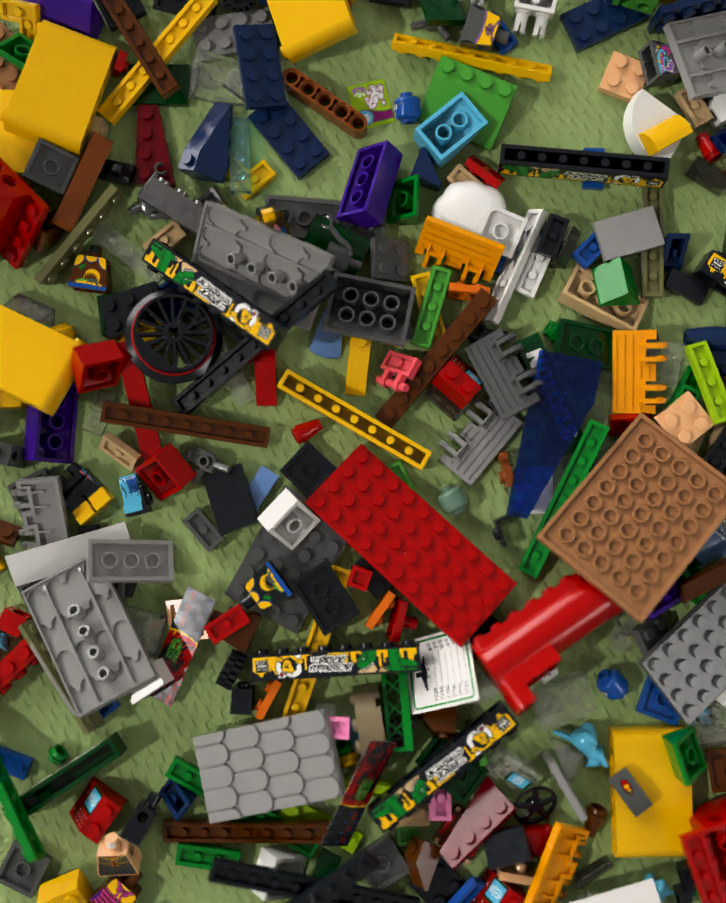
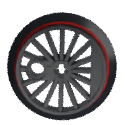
M165 289L154 292L137 303L127 319L125 344L128 354L141 372L156 381L168 384H181L193 381L201 377L216 362L220 354L222 328L218 316L209 312L210 307L207 305L202 306L193 300L194 296L190 293L186 295L178 289ZM170 301L171 322L161 302ZM174 301H182L183 304L179 315L175 318ZM157 304L165 322L154 314L150 308ZM187 304L192 305L195 309L186 308ZM199 311L204 316V318L198 320L197 313ZM147 313L161 326L142 320V317ZM190 315L194 318V321L191 324H186L182 321L183 317ZM204 323H207L209 326V330L193 331ZM140 324L159 332H138V326ZM179 329L177 332L178 338L174 336L170 338V332L175 333ZM188 336H210L209 344ZM147 337H159L148 343H146L142 339ZM187 342L206 348V351L201 356ZM161 343L155 350L152 348V346ZM182 345L198 359L196 362L190 364ZM166 347L165 353L162 357L159 353ZM171 348L173 350V366L167 361ZM177 348L185 361L186 367L178 368Z

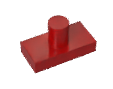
M395 597L397 601L392 607L385 637L390 641L399 643L402 628L415 630L418 620L416 617L406 615L409 602L403 598Z

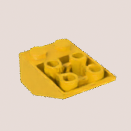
M78 868L40 884L37 903H92L89 899L93 891L88 879Z

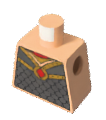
M108 833L105 837L101 838L97 852L98 876L139 875L143 856L140 849L118 836L117 833Z

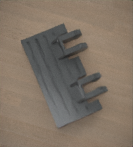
M499 328L464 348L499 415L505 421L540 402L541 399L537 392L529 396L527 394L544 383L540 379L524 388L522 387L521 382L533 377L537 371L535 368H532L525 372L517 356L509 360L507 359L519 352L523 345L521 343L515 344L503 352L501 347L513 341L517 335L515 332H512L505 336L502 329Z

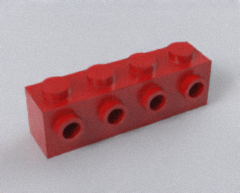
M25 639L0 661L1 695H4L13 687L11 684L15 680L19 681L28 673L27 668L31 665L35 666L39 662Z

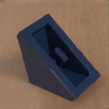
M423 147L419 151L411 176L420 175V186L437 192L441 188V181L425 147Z
M668 233L664 237V272H669L670 268L681 271L691 236L690 233Z
M168 779L159 791L176 821L183 817L197 796L196 793L171 779Z

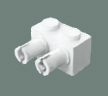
M515 0L513 13L516 14L512 33L517 34L518 28L521 26L519 35H524L528 16L536 17L532 37L537 38L540 29L539 39H544L548 20L553 19L557 0Z

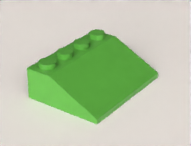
M442 55L421 106V117L417 121L423 123L460 92H463L488 121V124L470 143L491 151L518 86Z

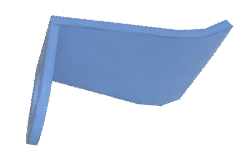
M325 309L309 350L323 358H341L342 335L322 331Z

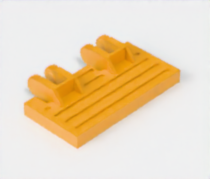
M427 215L414 252L423 255L424 250L427 249L421 265L423 268L428 266L430 256L438 258L434 265L439 267L444 256H446L444 264L460 270L462 264H466L459 282H464L468 271L476 273L471 281V285H475L482 271H484L482 279L488 282L491 281L506 245Z
M657 329L613 330L612 413L640 414L641 412L643 414H655L656 404L666 403L667 398L663 396L646 397V391L667 390L666 384H646L647 381H656L657 362L667 361V355H647V348H667V342H647V339H657Z
M555 821L524 903H561L557 898H565L567 892L562 889V885H571V880L578 864L573 860V857L581 858L582 852L577 849V846H586L590 833L589 830L584 827Z

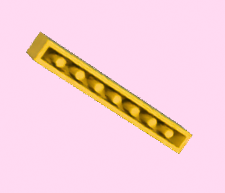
M286 369L277 385L279 390L419 471L423 469L432 453L289 369Z

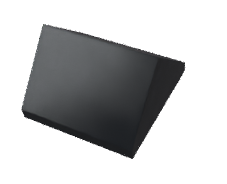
M523 825L495 831L483 843L489 870L499 871L537 862L536 855Z

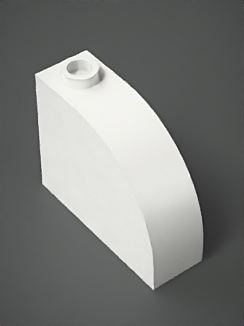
M644 89L633 95L628 103L623 119V130L625 139L635 155L648 156L638 134L678 114ZM681 140L652 156L671 158Z

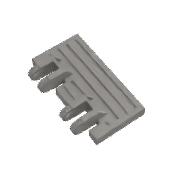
M491 398L488 399L485 405L478 399H475L473 402L478 409L487 415L484 420L470 409L465 411L479 425L478 427L470 421L459 434L460 437L451 430L447 433L450 439L461 446L457 452L447 442L441 440L439 443L453 457L450 458L447 454L443 453L438 460L469 486L472 485L522 424L515 416L503 421Z
M60 475L17 479L15 481L17 489L11 490V495H28V500H19L13 503L14 508H30V510L22 512L24 528L18 530L19 535H35L36 538L22 541L21 547H39L70 538Z

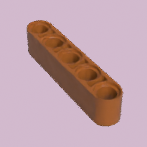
M287 68L283 72L284 88L289 94L351 137L362 139L366 136L367 119L363 114L296 68ZM290 79L297 80L295 83L288 82ZM307 90L313 91V93L310 95H307L304 92ZM324 101L330 103L328 106L321 105V103ZM339 113L346 114V116L343 118H340L337 115ZM356 124L363 125L361 129H356L353 126Z
M95 131L92 133L52 218V224L69 233L73 231L112 148L113 142Z

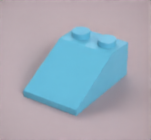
M460 92L415 128L413 140L420 148L425 147L430 160L439 170L454 158L488 124V121L467 96Z

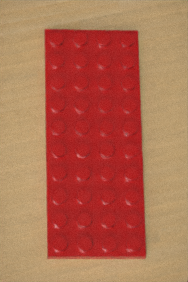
M362 444L304 502L307 507L459 648L465 644L517 585L514 580Z

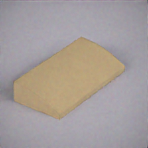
M578 263L573 268L557 299L563 305L607 328L615 330H637L649 300L638 295L640 302L638 305L599 306L592 270L589 268L584 270Z

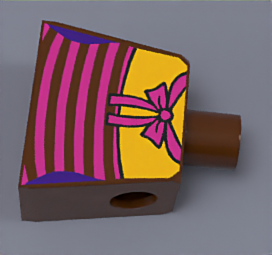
M139 871V875L111 876L94 891L89 901L92 903H134L142 890V887L138 884L142 878V873Z

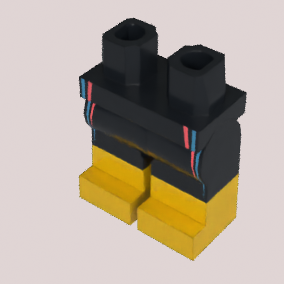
M73 462L67 467V471L73 477L67 481L63 475H60L65 505L75 515L78 523L84 525L100 513V510L108 506L116 497L89 468H83L79 463Z

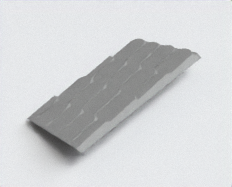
M726 11L667 23L663 30L665 36H667L671 52L674 54L673 57L684 87L687 90L689 100L713 97L726 93Z
M205 201L191 261L272 315L326 268L331 271L336 256L307 242H302L282 231H277L249 216L237 213L219 203ZM319 306L295 326L305 331L311 330Z
M87 557L21 592L78 717L84 718L158 678L146 648L140 640L116 586L113 583H87Z
M328 707L193 737L210 824L343 796L346 789Z

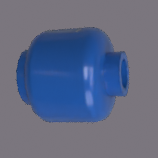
M412 92L401 93L400 97L394 101L396 120L400 121L401 124H413L421 117L420 99L417 96H413Z
M604 669L598 674L596 686L608 699L619 700L627 694L628 681L617 669Z

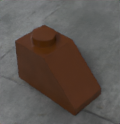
M56 210L47 214L32 245L40 253L54 247L66 232V230L51 223Z
M456 706L414 714L432 735L438 736V739H450L456 733Z
M412 835L404 856L412 883L428 891L441 855L439 852L441 847Z

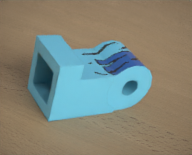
M134 473L120 477L119 484L124 500V513L129 514L144 510L139 485H141L139 475Z

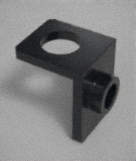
M139 485L144 510L126 514L125 518L153 512L151 506L153 504V497L151 492H148L146 485Z
M512 512L492 520L494 525L492 529L493 535L496 540H500L503 547H507V543L499 522L517 516V512Z

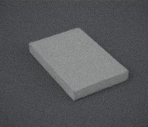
M653 205L599 220L592 224L604 263L618 257H627L665 245Z
M549 751L541 752L543 760L580 822H584L588 819V816Z

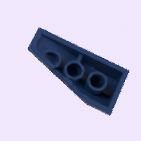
M215 102L184 148L178 169L191 179L224 184L230 166L228 147H231L229 130L232 128V104Z

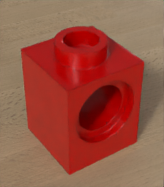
M13 606L4 608L0 616V630L20 638L23 635L17 627L32 619V616Z

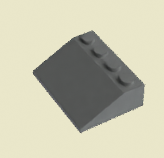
M334 271V277L341 287L329 296L322 331L404 347L416 287Z

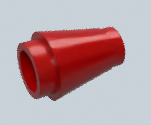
M704 131L695 140L704 161L713 163L723 155V152L720 153L711 142L713 138Z
M315 419L294 425L291 433L297 444H304L322 430L323 427L320 421Z

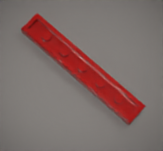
M125 341L116 342L124 356L121 375L128 403L130 405L153 408L144 373L131 360ZM135 427L144 462L162 448L159 432Z

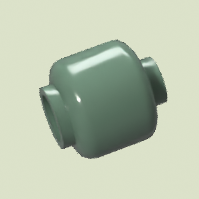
M450 484L441 489L442 494L439 495L438 501L446 514L455 516L467 509L466 505L469 500L461 486L453 487Z

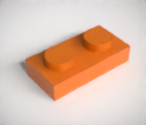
M449 282L446 299L470 302L481 288L490 294V287H485L481 284L468 285L463 282Z
M389 589L365 621V626L371 630L374 626L379 627L385 618L382 616L385 610L388 609L390 611L397 601L394 599L396 594Z
M283 680L268 682L264 689L268 693L264 699H259L254 708L257 710L255 718L263 720Z

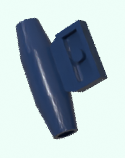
M708 326L685 329L683 344L685 346L707 341L722 379L726 375V327Z

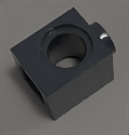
M240 681L234 684L231 690L230 714L251 715L253 713L255 685H250V682Z

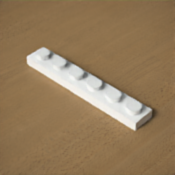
M528 209L525 216L528 221L511 259H506L491 293V296L498 300V303L484 318L483 322L499 325L548 214L545 210Z

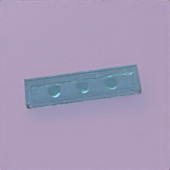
M248 117L232 118V128L229 130V139L231 140V147H229L231 195L251 194Z

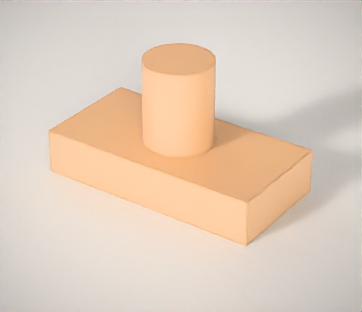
M527 864L496 872L501 881L530 886L536 870L528 869Z

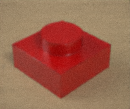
M122 50L118 52L111 75L118 78L122 72H126L129 64L126 61L128 53Z
M353 564L346 585L366 592L373 570Z

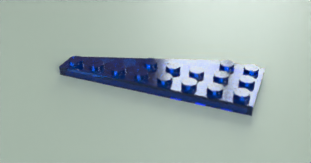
M539 350L535 367L537 373L533 377V382L541 379L544 384L530 392V395L537 392L541 401L527 408L506 515L528 519L541 493L550 481L555 469L558 467L577 431L582 426L584 419L595 403L603 362Z

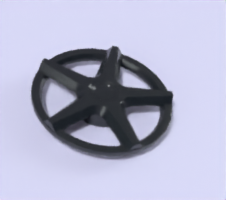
M537 786L529 788L522 792L513 803L515 808L527 809V812L522 818L516 812L513 813V816L521 825L537 823L544 819L548 820L549 815L557 805L558 798L555 792L548 787ZM539 790H546L551 793V796L541 800ZM533 792L532 796L527 798L525 803L518 802L524 795ZM552 802L551 807L546 812L543 806ZM534 813L540 815V817L529 819Z

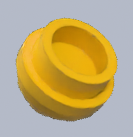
M352 749L347 755L338 756L342 769L358 764L356 760L358 758L357 753L352 751Z

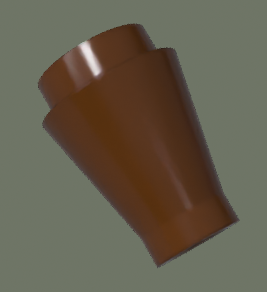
M591 803L586 810L588 819L585 820L584 828L590 831L588 837L591 838L595 837L597 831L607 818L606 808L597 803Z

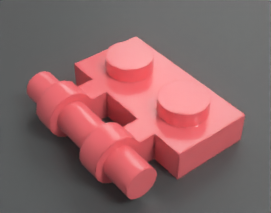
M389 350L380 366L384 372L382 376L378 375L375 381L384 388L391 387L396 392L400 393L403 391L406 393L410 387L408 384H405L406 379H414L422 361L418 358ZM394 374L397 375L395 380L392 379Z

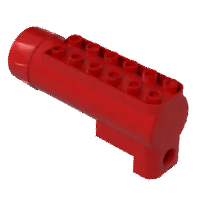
M577 573L572 576L569 574L560 579L559 585L554 588L552 586L548 587L542 592L543 596L537 600L535 598L530 599L525 603L524 609L521 611L514 610L507 616L508 619L506 621L495 623L490 627V632L485 635L481 633L472 640L471 651L479 666L494 687L501 693L517 717L534 706L536 697L529 687L559 666L562 659L559 654L623 611L581 575L578 576Z

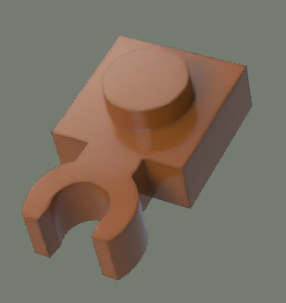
M507 451L497 453L501 471L498 472L500 484H504V488L515 486Z

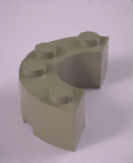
M377 683L353 686V693H349L350 704L355 706L356 719H352L354 732H358L359 740L355 741L357 754L361 753L359 763L370 740L386 742ZM388 761L386 767H390V762H389V761Z

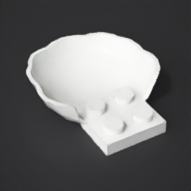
M473 180L450 184L436 200L431 212V216L506 245L502 256L508 259L512 258L528 219L506 210V202L498 189Z

